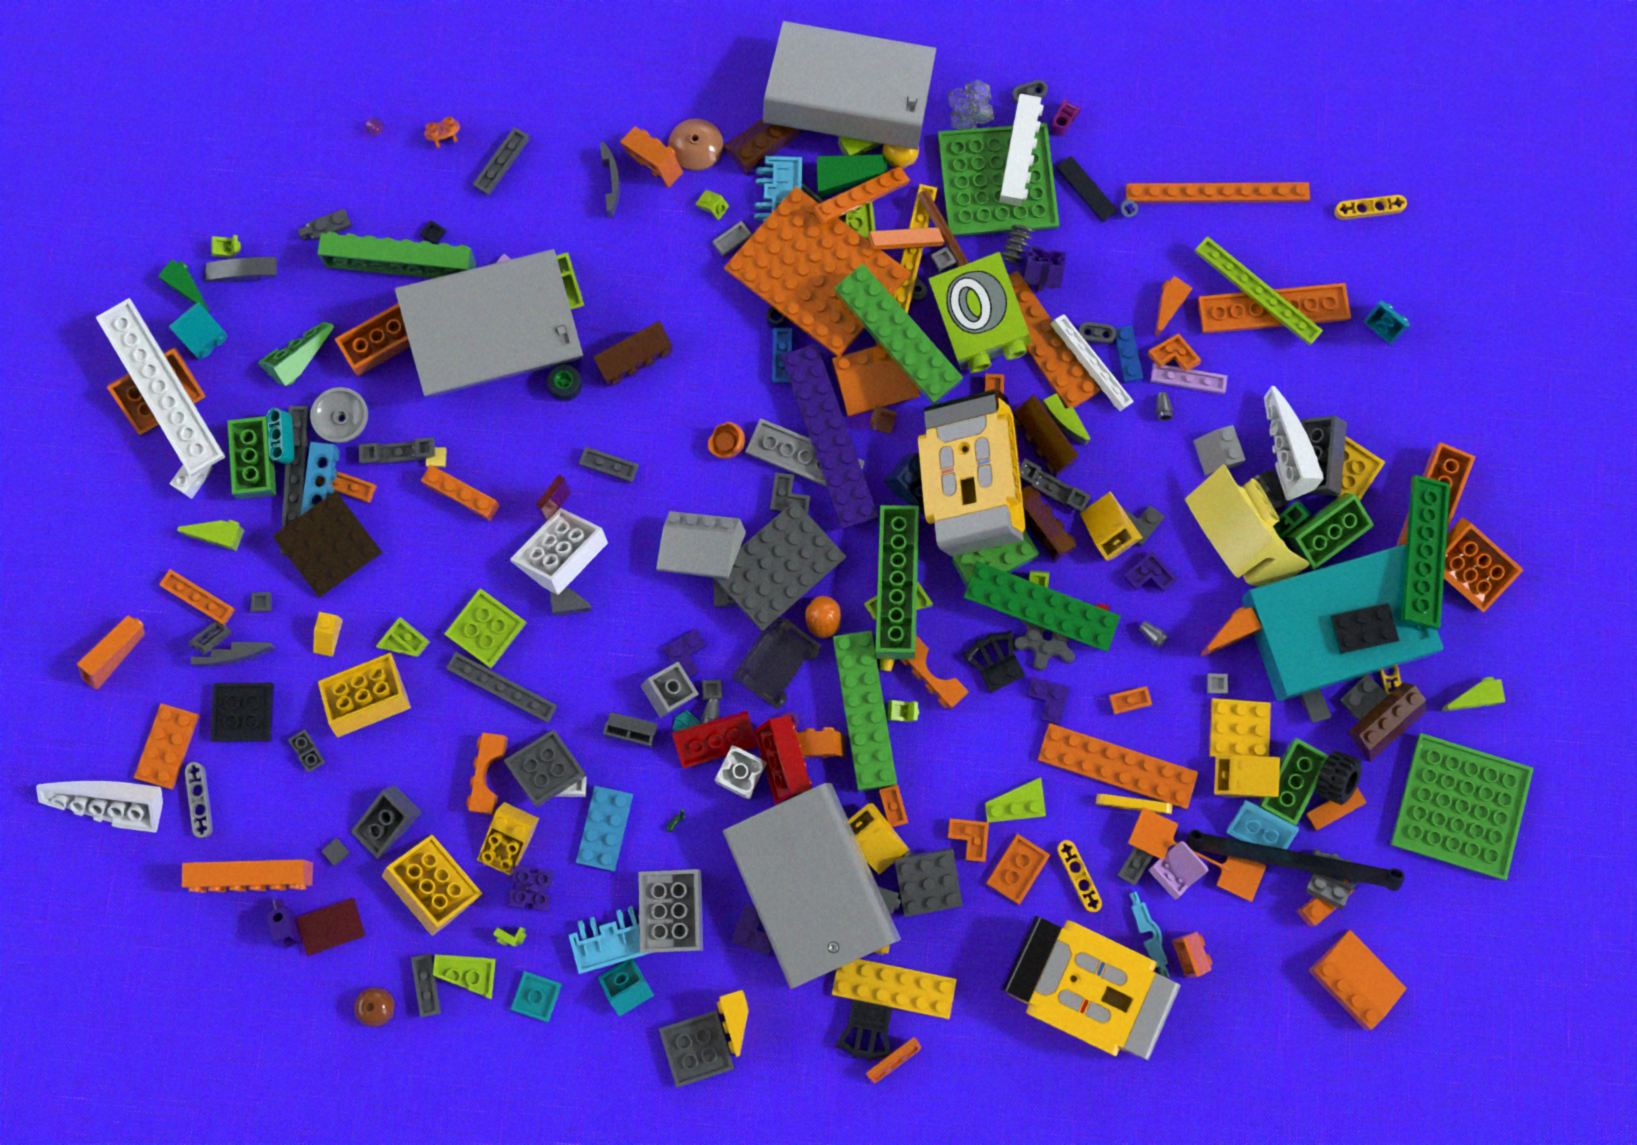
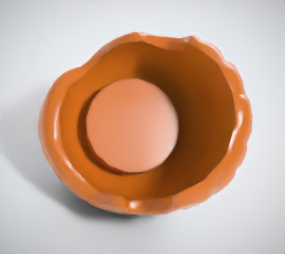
M733 422L717 425L712 436L708 439L710 453L720 459L735 457L743 450L745 444L743 430Z
M818 596L806 607L805 619L809 632L815 637L824 639L835 635L839 631L841 613L840 607L834 599L827 596Z

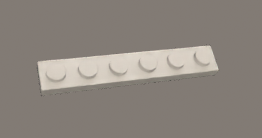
M1064 314L1050 323L1054 331L1062 338L1066 346L1074 353L1078 361L1086 368L1089 375L1094 378L1101 390L1109 397L1119 411H1122L1134 402Z

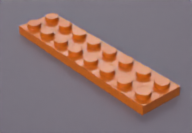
M1018 270L1010 274L1009 279L1032 341L1031 345L1026 346L1027 352L1055 393H1057L1066 408L1079 406L1101 391L1089 375L1086 368L1078 361L1074 353L1066 346L1062 338L1054 331V328L1050 325L1052 319L1027 283L1023 282L1024 279Z
M1346 283L1273 289L1315 324L1349 321L1351 319ZM1244 292L1199 296L1197 299L1202 334L1284 327L1281 322Z
M1051 723L1048 724L1037 761L1164 803H1170L1185 810L1188 809L1198 775L1197 771Z

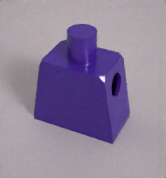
M283 899L272 901L273 911L267 913V919L273 942L283 949L302 943L303 939L294 912L284 905Z

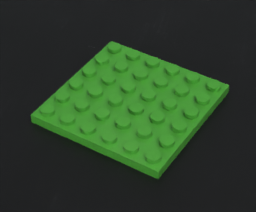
M1040 123L1039 132H1035L1034 138H1037L1036 149H1032L1031 155H1034L1033 165L1028 168V172H1031L1030 182L1025 185V189H1028L1026 200H1022L1021 206L999 202L1013 126L938 131L947 225L954 237L1015 232L1012 229V225H1022L1034 231L1059 229L1047 123Z
M1419 733L1390 846L1507 881L1534 768Z

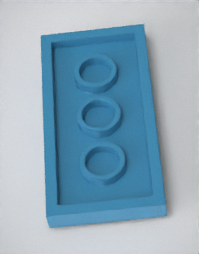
M594 786L576 863L616 871L633 794Z

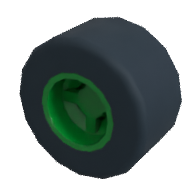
M561 364L555 366L549 372L547 385L550 393L556 399L569 401L579 395L582 389V380L579 372L573 366Z

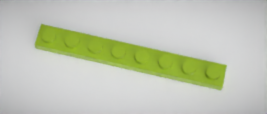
M1208 236L1195 249L1194 252L1307 345L1310 346L1322 333L1323 330Z

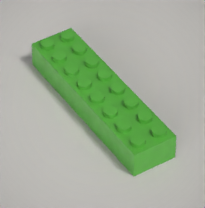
M327 232V234L321 233L318 256L326 268L438 278L476 267V259L473 252L466 245L450 246L447 243H439L437 245L431 244L428 241L417 243L408 239L397 241L389 237L376 239L369 235L357 237L354 234L339 235L335 232Z
M861 264L834 287V293L933 406L962 382V375L864 264Z
M880 505L876 659H916L919 506Z
M872 630L833 636L857 791L863 792L897 785Z

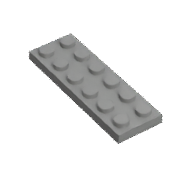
M760 418L745 454L827 487L810 438ZM858 459L862 469L865 461Z

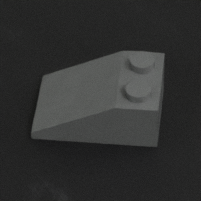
M394 785L381 791L351 830V833L378 859L413 825L422 811Z

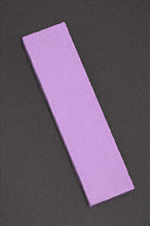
M1153 363L1150 383L1224 395L1228 376L1192 369L1185 373L1180 367L1163 365L1159 368Z

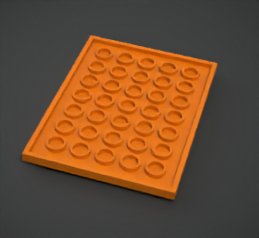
M795 186L724 266V270L839 358L865 328L834 293V287L861 264H864L893 296L910 277L911 272L882 250H873L870 241L839 218L822 225L812 211L813 207L819 203Z

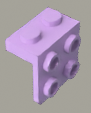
M1180 841L1166 853L1164 860L1158 859L1148 871L1176 900L1189 886L1208 872V867L1185 842Z

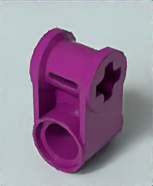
M1064 99L1054 117L1051 127L1052 132L1057 136L1065 135L1072 122L1078 116L1081 107H1076L1069 103L1067 99Z

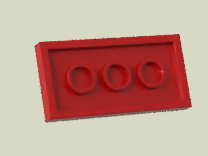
M747 710L672 732L682 769L727 756L731 746L742 750L758 747Z

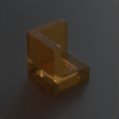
M875 406L869 428L891 434L897 412Z

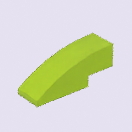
M568 252L556 255L570 309L585 306Z
M1057 393L1044 399L1042 405L1057 426L1083 445L1088 444L1091 438L1073 406L1065 409Z

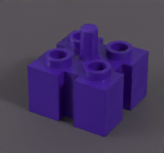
M1029 246L1023 282L1037 285V291H1043L1044 285L1048 288H1060L1065 269L1066 252L1057 250L1046 251L1044 248Z
M511 866L509 882H513V889L507 890L505 906L525 908V904H529V909L549 911L551 895L546 894L547 887H552L554 871L534 869V873H530L531 867Z

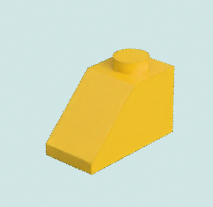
M319 612L314 628L313 653L333 657L343 622L339 616Z

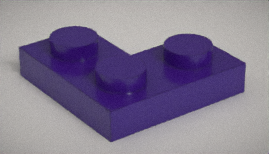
M1153 551L1123 576L1135 591L1150 579L1162 593L1178 580Z
M697 629L663 648L672 665L679 662L688 678L700 673L690 657L707 647Z
M1032 677L1027 696L1045 701L1040 720L1060 725L1070 687Z
M745 904L731 942L768 956L772 945L767 934L757 930L760 918L756 908Z

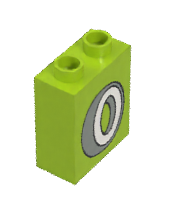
M1000 252L928 278L961 370L969 368L970 373L981 372L992 365L990 359L1004 355L1006 360H1012L1027 353L1026 346L1032 344L1031 337Z

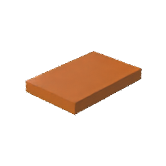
M1017 833L985 884L1017 905H1020L1050 857V854Z

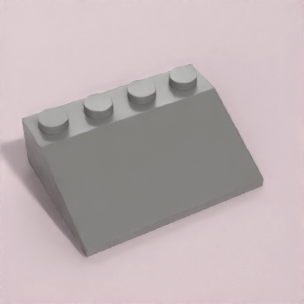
M670 511L663 526L656 567L657 571L728 579L746 534L740 518Z
M701 870L639 872L640 953L703 951Z

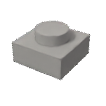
M948 247L931 255V259L940 273L957 262Z
M1207 674V694L1228 693L1227 674Z

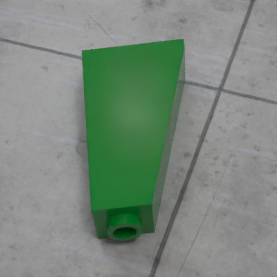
M883 155L817 156L818 196L823 198L852 189L886 173L887 161H883Z

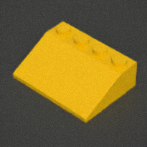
M391 652L318 681L328 723L337 738L411 708Z
M433 835L427 837L387 866L382 874L384 880L432 936L448 925L483 894Z

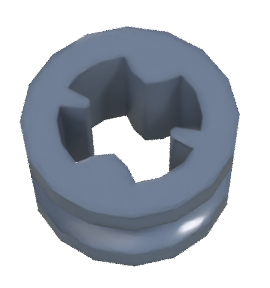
M1126 199L1121 203L1120 210L1126 217H1132L1137 213L1138 206L1133 200ZM1131 204L1133 210L1127 213V210L1124 208L1126 205Z

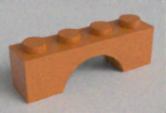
M431 464L421 479L423 485L428 489L455 500L489 522L499 508V504L495 499Z
M916 635V659H900V661L905 666L908 664L913 669L911 671L918 680L922 679L926 683L925 688L931 694L935 693L939 697L938 702L945 709L948 707L951 710L967 696L969 691L957 678L942 680L929 672L926 665V656L929 648Z
M482 732V736L478 737L477 749H479L478 757L475 756L473 768H476L475 776H471L470 780L472 793L468 795L466 802L470 812L488 815L495 814L498 796L488 788L486 772L494 761L505 758L508 738L504 735Z

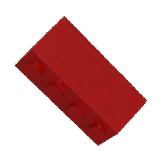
M791 716L769 719L754 730L761 758L767 762L765 771L775 805L812 789V782L807 774L806 762L801 754V745L799 740H797L795 725L791 720Z

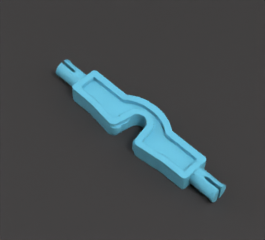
M1137 891L1129 895L1134 905L1131 907V910L1135 917L1139 933L1150 931L1153 934L1151 939L1144 941V947L1150 958L1157 962L1155 968L1158 967L1160 974L1164 977H1170L1165 965L1168 964L1161 945V931L1158 925L1151 920L1145 903L1140 902Z

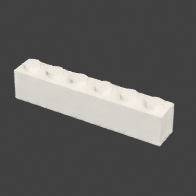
M1025 94L1019 95L1000 194V203L1021 206L1022 200L1027 198L1028 189H1025V185L1030 182L1031 172H1028V168L1033 165L1034 155H1031L1032 149H1036L1037 138H1034L1035 132L1038 133L1040 128V122L1037 119L1038 116H1042L1044 106L1040 104L1041 97Z

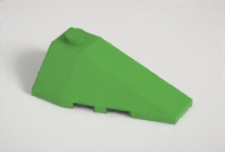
M325 321L306 331L303 334V338L292 339L288 342V347L281 351L278 348L261 359L258 364L278 384L283 386L293 384L334 328L333 324Z

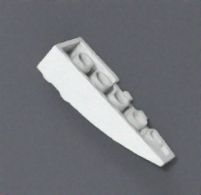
M1271 386L1264 396L1267 420H1271L1270 436L1274 437L1275 445L1272 446L1273 454H1277L1278 459L1275 467L1286 500H1292L1315 490L1324 478L1312 444L1298 417L1275 386Z
M71 781L38 784L36 786L39 803L61 810L67 808L79 816L86 814L94 817L93 820L98 822L102 820L111 822V826L154 833L158 830L163 805L161 787L111 781Z

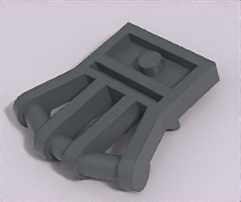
M1314 849L1312 855L1351 862L1349 859L1345 860L1338 857L1339 854L1335 852L1333 854L1320 852L1318 849ZM1313 873L1305 892L1343 910L1351 890L1360 882L1351 881L1349 884H1345L1342 878L1335 879L1331 876Z

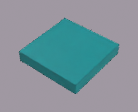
M524 971L510 1010L549 1023L562 983Z

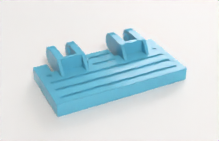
M765 156V166H773V168H756V174L773 176V178L756 179V185L764 186V201L772 202L755 203V209L772 210L773 212L795 186L801 190L802 157ZM757 213L754 215V219L764 222L771 213Z
M633 906L628 907L632 926H625L623 912L619 909L616 912L621 929L618 930L616 921L600 925L601 935H599L595 917L590 918V925L594 934L590 938H587L583 921H578L582 940H579L577 932L569 934V939L579 974L650 954L640 953V925L637 922Z

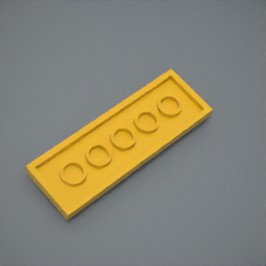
M857 959L836 969L831 995L949 1019L957 979Z

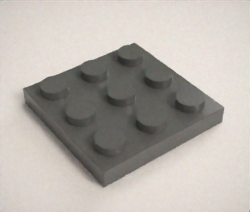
M554 729L504 760L505 765L535 808L586 777V773Z
M952 847L894 858L904 917L963 906Z
M717 1010L659 1029L676 1088L735 1069Z

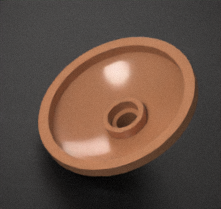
M697 118L688 119L673 129L669 137L668 146L675 151V157L680 167L690 171H702L710 168L720 159L723 152V138L718 128L711 122Z

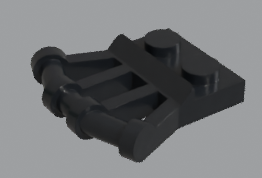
M1011 630L1006 631V633L997 634L991 632L987 634L986 638L975 640L973 646L962 654V657L980 672L990 694L1025 677L1014 654ZM1007 640V657H1004L997 641ZM989 644L992 645L999 659L995 663H992L985 649V646ZM978 650L987 664L985 668L973 658Z
M853 999L848 1026L834 1047L843 1049L852 1055V1058H866V1061L870 1062L874 1059L887 1058L891 1055L887 1033L892 1007ZM853 1027H858L853 1047L844 1040ZM863 1029L872 1030L868 1050L859 1049ZM877 1032H882L884 1049L873 1051Z

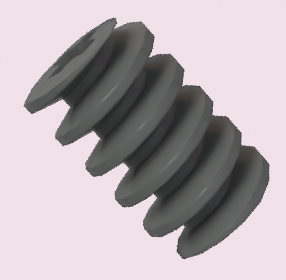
M1012 225V229L1015 232H1009L1012 239H1006L1009 246L1004 245L1003 249L1006 252H1001L1000 254L1005 261L1021 266L1017 260L1024 259L1020 256V253H1026L1023 246H1029L1026 239H1032L1029 232L1035 233V231L1022 225Z

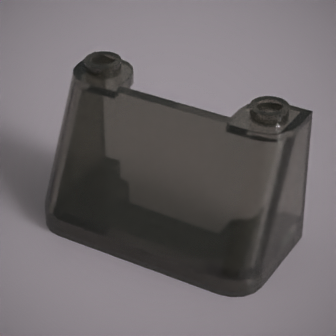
M779 617L759 635L735 670L732 680L773 708L779 709L787 701L784 690L805 660H813L818 656L821 645L788 619Z

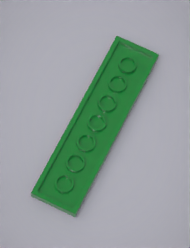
M1414 475L1411 477L1401 621L1437 630L1441 627L1450 484Z
M978 561L975 563L963 598L1104 652L1109 650L1121 617L1110 611Z

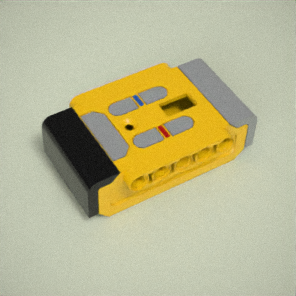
M993 389L926 406L924 408L926 434L918 436L925 518L929 524L935 523L936 541L939 549L953 557L1024 541L1025 518L1015 425L1008 397L998 389Z
M1033 916L999 990L1027 1004L1028 1008L1025 1013L1102 1051L1117 1056L1120 1049L1142 1060L1149 1061L1181 985L1153 972L1157 964L1154 960L1075 922L1066 920L1062 928L1041 917Z

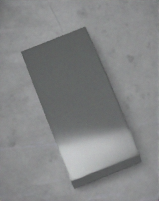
M1320 689L1300 695L1302 705L1306 707L1311 724L1331 718Z
M306 729L288 739L308 773L325 763L323 756Z

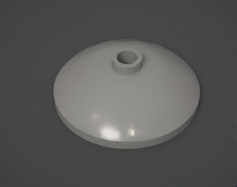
M344 387L332 388L323 392L313 403L310 413L311 423L316 433L326 441L345 443L359 436L366 427L368 408L364 399L357 392ZM340 417H345L344 421H339Z

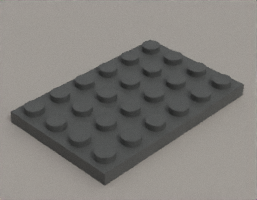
M794 501L739 549L728 579L712 578L755 626L763 632L840 564L846 556L804 509Z

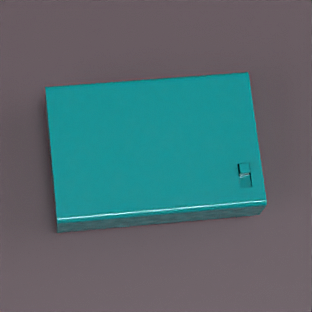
M1405 544L1250 589L1242 596L1243 606L1246 609L1252 607L1262 628L1254 634L1278 702L1433 656L1443 650V644L1437 630L1401 621L1406 558ZM1389 603L1399 641L1340 654L1330 616Z

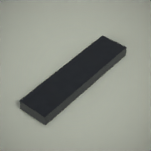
M1072 156L1056 167L1102 223L1117 213L1118 210Z

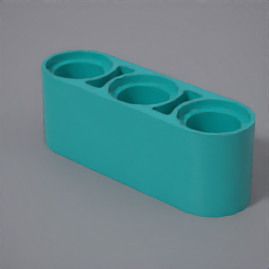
M276 407L271 408L266 417L269 457L272 460L288 465L294 459L292 416L290 413Z

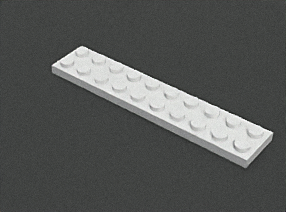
M128 298L97 316V321L189 475L192 477L225 458L224 453L132 300Z

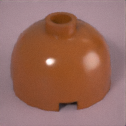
M367 988L357 996L354 1003V1014L357 1020L364 1026L371 1028L381 1027L393 1017L395 1000L392 994L384 988Z

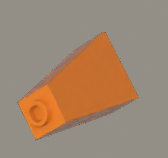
M129 615L126 616L77 663L81 678L95 690L99 689L145 635L144 624L138 618L133 619Z

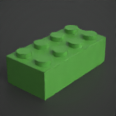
M266 416L227 420L232 495L238 500L276 496L274 460L269 457Z
M1344 493L1285 537L1296 555L1309 561L1310 565L1306 568L1316 569L1372 528L1374 524L1356 494Z
M1024 529V541L954 556L952 563L967 587L976 561L1011 573L1037 559L1039 552Z
M1298 738L1291 740L1280 760L1279 796L1261 797L1257 806L1296 826L1316 788L1321 767L1329 755Z

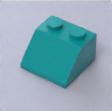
M634 958L620 963L598 977L610 1004L619 1017L654 996Z

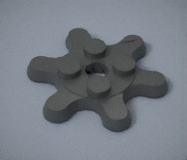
M1020 620L1026 625L1027 632L1024 636L1016 637L1013 640V648L1017 651L1024 649L1032 650L1035 654L1033 666L1036 670H1045L1048 666L1049 658L1053 656L1059 657L1067 664L1075 660V653L1067 645L1068 637ZM1045 631L1051 632L1052 640H1044L1042 633Z

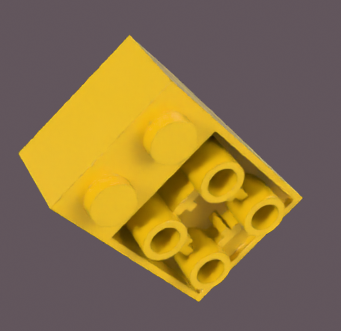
M1111 491L1080 513L1095 545L1106 561L1113 560L1143 538Z
M1216 755L1214 795L1226 798L1278 797L1280 758Z
M504 802L494 814L477 861L510 876L511 866L519 865L534 834L539 818Z
M873 803L864 806L848 820L867 863L879 875L894 863V858H899L909 851V848Z
M743 990L720 996V1001L717 1002L719 1013H724L726 1021L722 1022L725 1033H730L732 1040L728 1042L731 1054L735 1053L736 1057L741 1054L749 1012Z

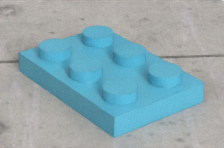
M1245 800L1227 828L1226 833L1241 841L1287 850L1298 833L1299 828Z

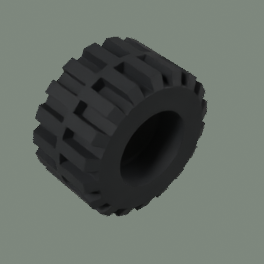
M1340 751L1332 752L1323 763L1318 775L1316 785L1318 796L1339 805L1345 804L1351 798L1359 783L1362 770L1361 761Z

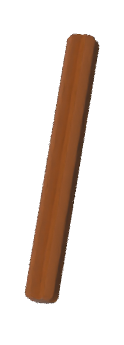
M927 190L918 194L920 201L935 227H939L943 240L957 261V265L960 267L968 264L969 261Z

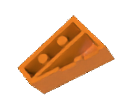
M634 126L620 141L628 155L641 166L646 165L652 169L651 174L655 177L659 175L663 179L664 185L668 188L683 174L675 157V151L670 146H664L658 138L655 137L653 139L650 137L646 130H640Z
M824 727L822 731H815L814 728H806L804 732H797L795 730L797 740H799L801 745L800 750L803 759H810L811 757L828 758L829 756L847 758L846 735L835 731L833 727Z

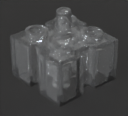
M976 79L965 84V89L957 88L948 92L949 106L954 111L950 113L952 127L959 130L973 129L977 127V123L984 124L994 119L993 107L988 104L991 99L990 85Z

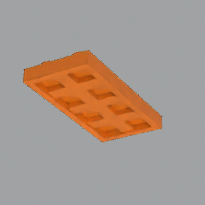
M161 703L134 778L173 790L200 715Z

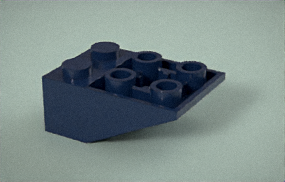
M918 452L903 456L886 477L884 483L897 497L910 506H919V512L925 516L920 457Z

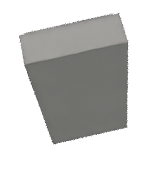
M740 221L713 240L712 244L720 255L725 257L745 243L753 234Z

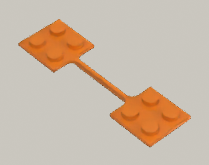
M1143 807L1128 844L1164 860L1168 848L1178 844L1174 841V834L1178 823ZM1193 851L1199 858L1221 869L1216 886L1250 902L1253 901L1266 865L1230 856L1227 857L1225 863L1220 864Z

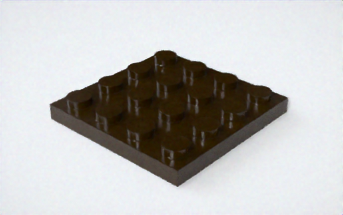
M337 491L330 494L272 536L319 598L383 553Z

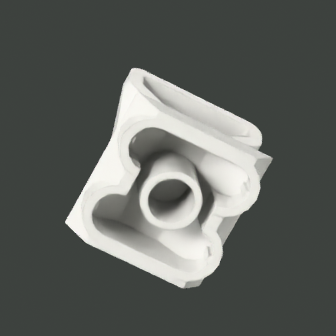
M731 746L714 781L716 784L750 800L767 762L738 747Z

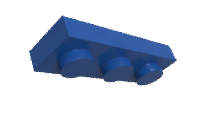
M1133 326L1115 328V343L1123 382L1142 381L1143 374Z
M773 328L772 384H790L781 355L792 351V328Z

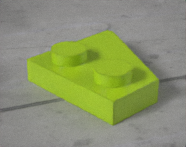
M399 617L376 647L419 657L430 641L402 617Z

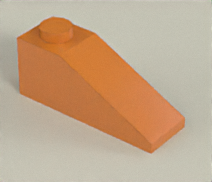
M1173 276L1171 280L1167 279L1161 287L1163 292L1160 296L1155 336L1157 337L1192 290V287L1176 276Z
M1346 879L1343 880V883L1349 884ZM1313 897L1299 908L1297 912L1307 925L1311 927L1316 926L1337 907Z

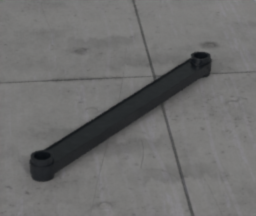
M1191 830L1186 839V844L1195 852L1204 851L1383 886L1392 891H1398L1404 881V873L1396 868L1389 870L1204 834L1199 830Z

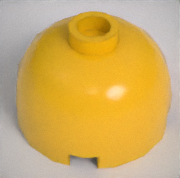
M883 144V157L888 165L894 168L900 166L904 169L907 166L913 165L918 158L919 146L918 150Z

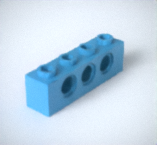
M310 442L301 515L315 506L316 498L322 497L323 500L335 492L332 485L333 480H336L337 477L335 464L339 460L340 452L334 444ZM327 459L326 467L320 468V462ZM320 478H324V479H325L324 485L321 486V487H318V486H317V481H318Z

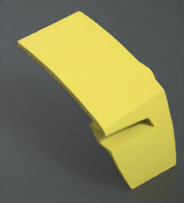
M1223 464L1185 498L1197 522L1228 568L1237 578L1243 575L1246 583L1261 587L1294 577L1310 565L1309 561L1290 551L1276 533L1273 525L1279 521V517L1263 488L1255 479H1250L1240 487L1236 484L1226 465Z

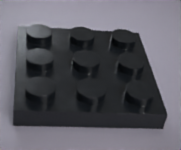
M213 683L210 741L271 742L274 684Z

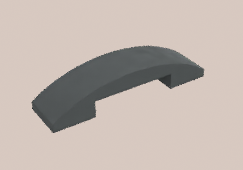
M600 142L603 167L610 166L613 193L605 194L608 218H612L619 202L620 181L616 162L610 149L604 142Z
M434 437L380 445L378 443L359 444L360 464H394L435 457Z
M1024 459L1019 468L1020 479L1033 489L1035 488L1038 492L1066 507L1081 513L1083 512L1091 495L1077 487H1070L1042 471L1041 467L1027 459Z

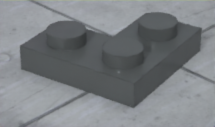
M775 472L770 511L782 512L791 503L796 501L808 514L810 496L792 493L794 475Z
M1151 505L1139 519L1123 508L1143 537L1136 543L1140 547L1165 518L1164 515Z

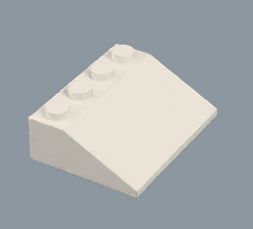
M560 508L510 560L542 587L559 595L608 542L601 527Z

